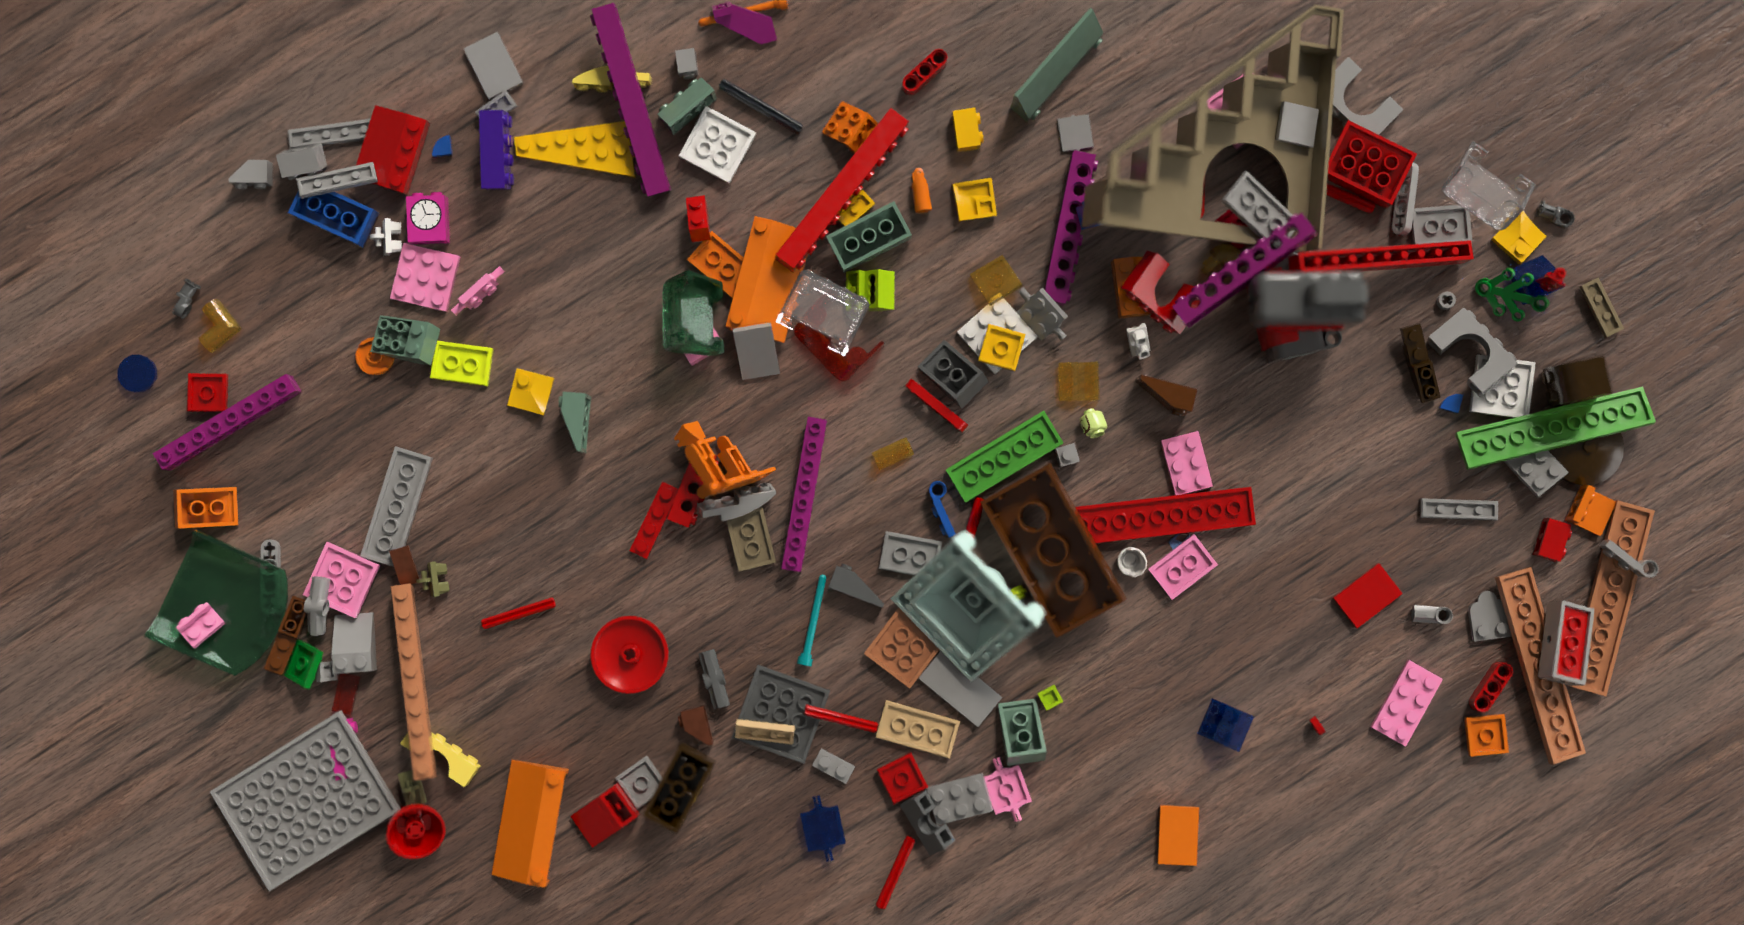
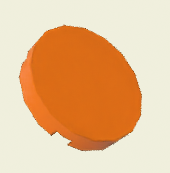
M372 337L365 339L359 344L355 354L356 363L367 374L374 376L382 375L389 371L395 358L370 352L374 339Z

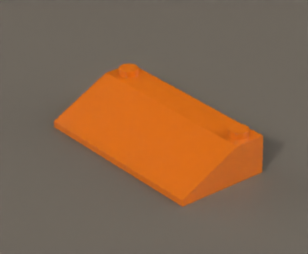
M754 217L726 322V327L729 331H733L734 328L771 323L774 341L785 343L805 264L800 270L796 269L792 273L775 260V254L796 227L766 218Z
M511 760L492 875L540 887H546L549 884L550 880H547L562 791L565 776L569 769Z

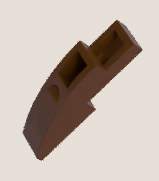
M292 596L264 670L283 676L308 613L304 612V599Z

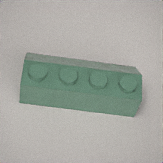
M893 201L827 235L826 238L843 273L910 240L912 234L896 203Z

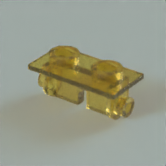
M907 437L872 452V455L879 470L914 455Z

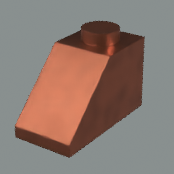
M704 705L680 712L681 716H678L680 727H684L685 732L707 745L714 743Z

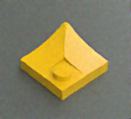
M992 178L952 184L958 221L997 216Z
M1520 208L1491 240L1520 265L1547 236L1535 226Z
M517 368L507 405L544 415L555 378Z

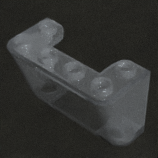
M1472 141L1444 182L1442 191L1446 196L1494 229L1504 230L1525 209L1536 184L1522 174H1519L1510 185L1497 178L1479 165L1488 154V151ZM1472 150H1477L1480 156L1473 157L1471 155ZM1517 183H1525L1527 189H1519Z
M802 270L775 322L793 330L797 321L831 337L832 340L828 348L845 356L868 311L869 302L865 297L854 294L847 288L840 287L829 279L816 275L811 270ZM783 317L790 319L791 322L784 320ZM835 343L842 345L844 348L836 346Z

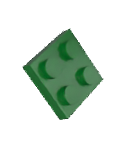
M297 640L284 676L303 688L310 689L324 652L305 641Z

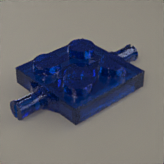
M817 795V800L816 796H813L815 808L800 813L808 852L815 850L824 851L826 862H829V856L830 861H833L832 849L835 846L846 844L838 805L822 806L820 795Z

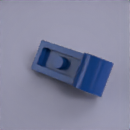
M935 481L929 487V494L934 507H931L935 518L939 517L942 523L939 527L943 536L947 534L949 538L956 535L940 500L946 494V486L941 481ZM934 485L942 486L943 493L941 495L933 494L932 487Z

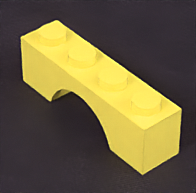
M408 732L400 744L411 751ZM431 732L433 750L441 752L448 760V777L466 787L481 767L477 763L478 760L471 755L467 757L461 753L462 749L454 744L451 746L445 742V737Z

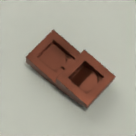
M409 545L389 551L400 585L416 583V579L420 578Z

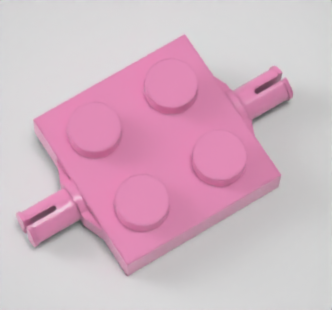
M499 266L492 273H486L458 298L459 303L451 311L457 316L464 308H477L483 302L482 299L486 295L490 296L496 291V286L498 285L496 279L505 271Z
M997 757L998 764L994 758L992 761L996 770L992 774L984 776L994 812L999 814L1004 811H1011L1014 822L1020 821L1022 818L1018 808L1032 802L1019 764L1003 768L1000 757Z

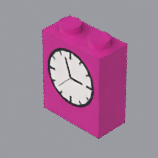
M432 192L431 195L423 196V193H412V196H406L408 243L411 245L450 243L448 197L443 195L442 192Z

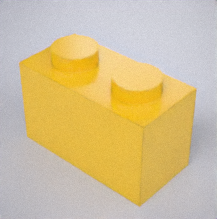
M975 108L953 111L952 119L957 152L980 149L981 143H984L982 131L979 132L978 124H981L980 113H976Z

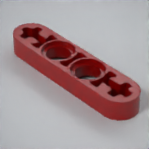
M913 379L906 383L905 387L958 431L963 433L968 427L966 422Z

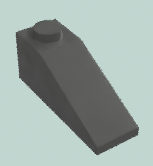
M843 563L841 567L836 566L829 588L883 608L884 603L855 572L851 571L852 567Z

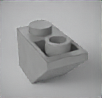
M247 160L229 178L228 182L237 189H247V186H254L255 189H266V186H272L273 163L268 160Z

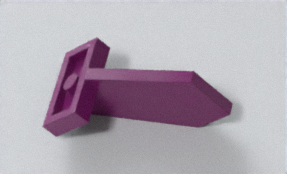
M730 2L712 6L717 23L759 44L777 40L772 17L731 4Z

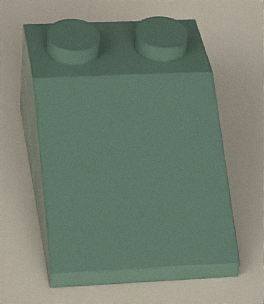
M563 392L562 396H559L558 406L561 408L576 450L586 453L591 396L586 393Z
M1036 698L999 703L998 710L1007 766L1045 761L1047 751Z

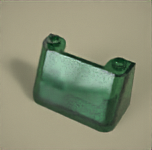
M686 270L664 283L662 290L663 347L666 351L706 356H719L724 353L723 339L714 337L713 304L717 303L723 296V282Z

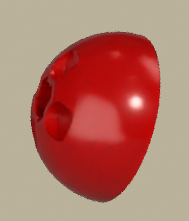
M410 804L404 806L391 817L386 831L387 843L395 854L403 858L419 859L426 857L436 851L442 844L445 837V823L441 815L428 805Z

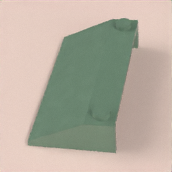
M1091 8L1015 93L1010 108L1027 123L1030 119L1035 120L1041 112L1039 110L1089 51L1092 48L1097 49L1102 43L1103 31Z

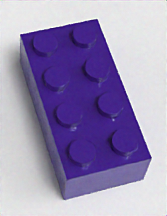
M479 110L481 188L486 190H511V185H514V175L511 174V166H513L514 161L513 155H510V147H513V137L509 131V128H512V116H509V113L503 110Z

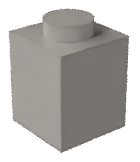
M695 49L675 50L679 76L683 77V79H692L695 75H699Z
M1075 443L1054 449L1059 468L1080 462Z

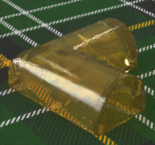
M219 299L208 302L202 308V311L214 326L199 337V341L208 351L213 353L242 330V328Z

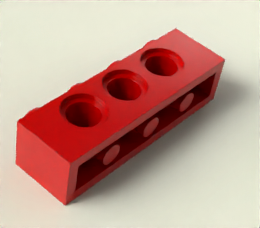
M715 455L713 458L717 465H719L720 461L717 460L718 456ZM690 462L667 517L668 520L688 528L691 525H695L697 521V503L705 501V498H699L697 493L692 494L689 490L690 485L693 483H697L699 487L704 484ZM685 501L692 503V509L689 512H685L682 508Z

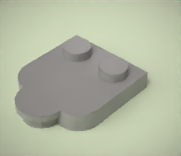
M1490 591L1480 593L1477 602L1472 603L1468 608L1472 641L1511 637L1502 600L1497 599L1496 595Z

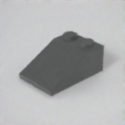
M945 340L917 366L961 409L988 383L984 373Z

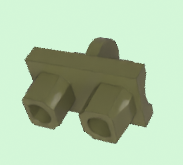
M436 561L427 563L429 578H427V571H421L422 579H416V583H422L423 590H429L428 582H430L431 597H437L440 594L449 592L448 582L438 583L437 576L447 574L446 564L436 563Z
M413 770L399 773L398 777L406 805L427 802L421 780H414Z

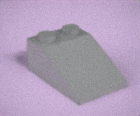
M374 612L359 613L357 618L347 614L334 616L332 642L333 674L377 670Z

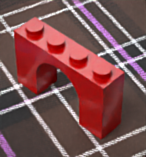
M1147 250L1121 289L1126 292L1125 296L1128 299L1139 303L1138 307L1142 311L1149 312L1152 320L1162 323V328L1170 334L1173 332L1181 334L1186 325L1172 306L1175 305V301L1178 298L1186 297L1190 294L1195 286L1184 283L1172 301L1160 307L1155 300V287L1170 264L1158 253ZM1193 301L1191 308H1197L1200 301Z

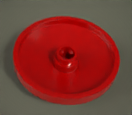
M622 616L606 623L596 634L591 647V663L595 674L604 685L621 693H638L653 686L664 674L669 659L668 644L662 631L651 621L638 616Z

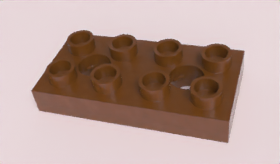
M1051 463L980 502L1036 603L1044 610V617L1056 638L1123 603L1127 599ZM1033 504L1043 508L1046 514L1043 527L1032 528L1024 522L1023 512L1026 505ZM1067 572L1080 575L1084 581L1083 593L1078 596L1065 593L1061 587L1062 575Z

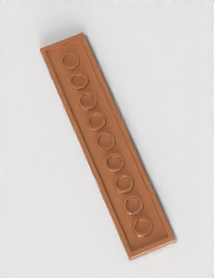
M1615 500L1616 503L1611 513L1605 540L1614 542L1636 561L1642 560L1655 511ZM1602 551L1587 607L1595 610L1585 685L1570 687L1607 696L1638 576L1631 570L1626 571L1622 569L1616 559L1607 557Z
M1527 567L1495 577L1549 764H1556L1585 754L1566 685L1538 678L1546 616L1532 568Z

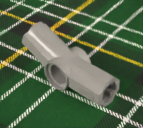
M312 576L310 594L304 603V612L308 613V632L313 636L323 635L326 632V615L330 606L329 600H327L330 579L326 577Z

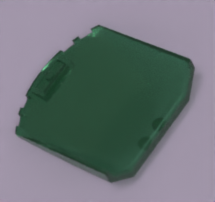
M195 529L183 562L155 620L144 637L236 676L253 665L266 652L278 633L288 601L286 570ZM207 602L226 624L194 649L176 627L180 620L193 614L196 607Z

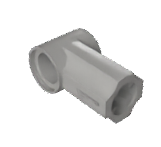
M1413 605L1411 617L1412 622L1448 624L1453 619V613L1447 607ZM1441 610H1444L1447 615L1443 621L1438 618V613Z

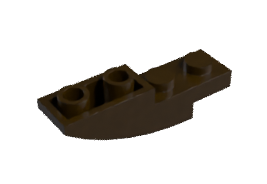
M1416 323L1400 328L1404 343L1402 346L1404 356L1421 403L1441 398L1433 363L1429 360L1421 324Z

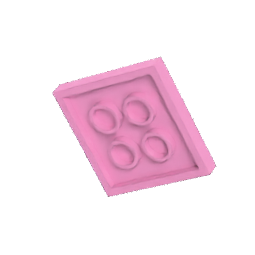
M403 243L390 299L447 312L460 256Z
M326 542L303 595L308 597L310 594L312 576L329 578L330 585L327 597L330 603L329 607L357 618L380 565L330 542Z

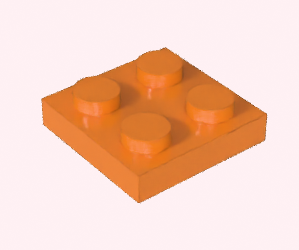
M1505 714L1464 717L1468 756L1509 753Z

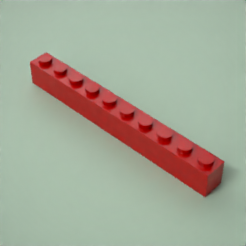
M892 108L889 109L775 254L776 261L792 273L796 269L800 270L806 262L804 260L808 254L812 255L819 239L824 240L829 233L827 229L830 225L834 226L838 222L841 211H846L852 203L850 201L854 195L858 196L864 188L862 186L865 181L869 182L874 176L875 172L873 170L877 166H882L886 160L884 156L888 151L892 153L898 144L896 141L899 137L903 138L909 131L907 128L909 121Z
M1471 240L1302 252L1289 257L1288 262L1290 271L1363 272L1462 264L1473 260L1474 256Z

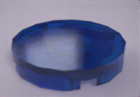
M139 354L126 357L120 363L117 371L120 384L126 390L135 393L149 390L158 376L155 363L148 357Z

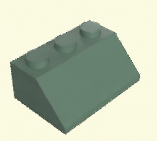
M702 78L694 79L689 83L688 89L684 92H678L670 104L666 103L659 109L658 117L673 135L699 115L705 106L708 107L717 100L714 89Z

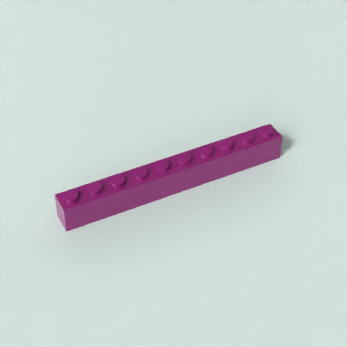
M610 3L591 9L593 14L590 15L591 22L598 30L596 39L599 45L602 44L604 50L601 53L604 64L608 63L610 70L607 71L610 83H614L613 95L615 101L620 103L621 108L618 109L621 120H625L626 127H624L626 138L631 140L632 145L629 148L632 157L635 156L637 164H635L637 175H641L643 180L640 183L642 192L647 194V197L671 191L615 3Z

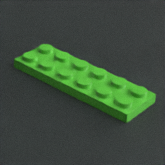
M1042 411L947 468L946 472L966 503L1062 445L1063 441L1045 411Z

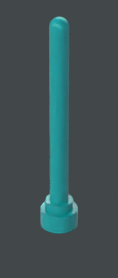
M823 574L818 579L804 650L797 659V664L811 667L813 663L811 649L826 583V576Z

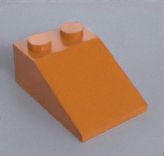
M237 487L173 490L175 528L238 525Z

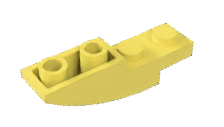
M608 66L589 70L572 79V84L580 91H588L589 88L596 89L598 92L613 90V82L610 83L607 71H610ZM636 72L641 88L651 85L650 73Z

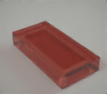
M340 673L332 711L338 712L342 710L344 714L352 715L360 676Z

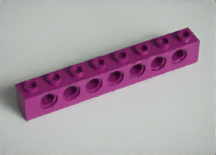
M1073 150L1044 288L1049 296L1058 305L1065 306L1066 301L1070 302L1072 291L1069 290L1070 283H1074L1076 272H1073L1074 264L1077 265L1079 253H1076L1077 246H1081L1083 235L1080 234L1081 226L1078 215L1072 214L1069 208L1071 206H1082L1085 186L1094 183V179H1091L1092 172H1096L1098 161L1095 160L1096 154ZM1084 169L1087 172V176L1080 177L1077 174V170ZM1076 187L1081 188L1083 195H1075L1073 189ZM1066 225H1074L1076 231L1069 233L1066 230ZM1069 243L1072 246V250L1069 252L1064 251L1062 244ZM1061 261L1066 262L1068 269L1061 270L1058 267V263ZM1062 280L1064 288H1056L1054 282Z
M1302 212L1299 215L1291 216L1288 219V223L1284 226L1276 227L1266 239L1261 238L1255 243L1256 246L1252 249L1243 251L1237 260L1225 264L1222 271L1211 274L1204 284L1196 285L1186 297L1178 298L1172 307L1185 325L1190 328L1247 287L1252 279L1261 273L1268 272L1315 238L1317 233ZM1290 231H1297V235L1294 238L1287 237ZM1275 242H1280V243H1281V246H1280L1279 249H1277V250H1272V249H1271V246H1272L1273 243H1275ZM1258 254H1264L1265 256L1262 261H1255V257ZM1248 266L1247 272L1239 273L1240 267ZM1225 278H1232V282L1229 285H1223ZM1210 289H1216L1214 296H1207V292ZM1193 301H1200L1197 308H1191Z
M285 374L157 450L153 455L162 470L171 471L302 393L293 376Z
M807 418L782 569L802 572L827 426L826 419Z

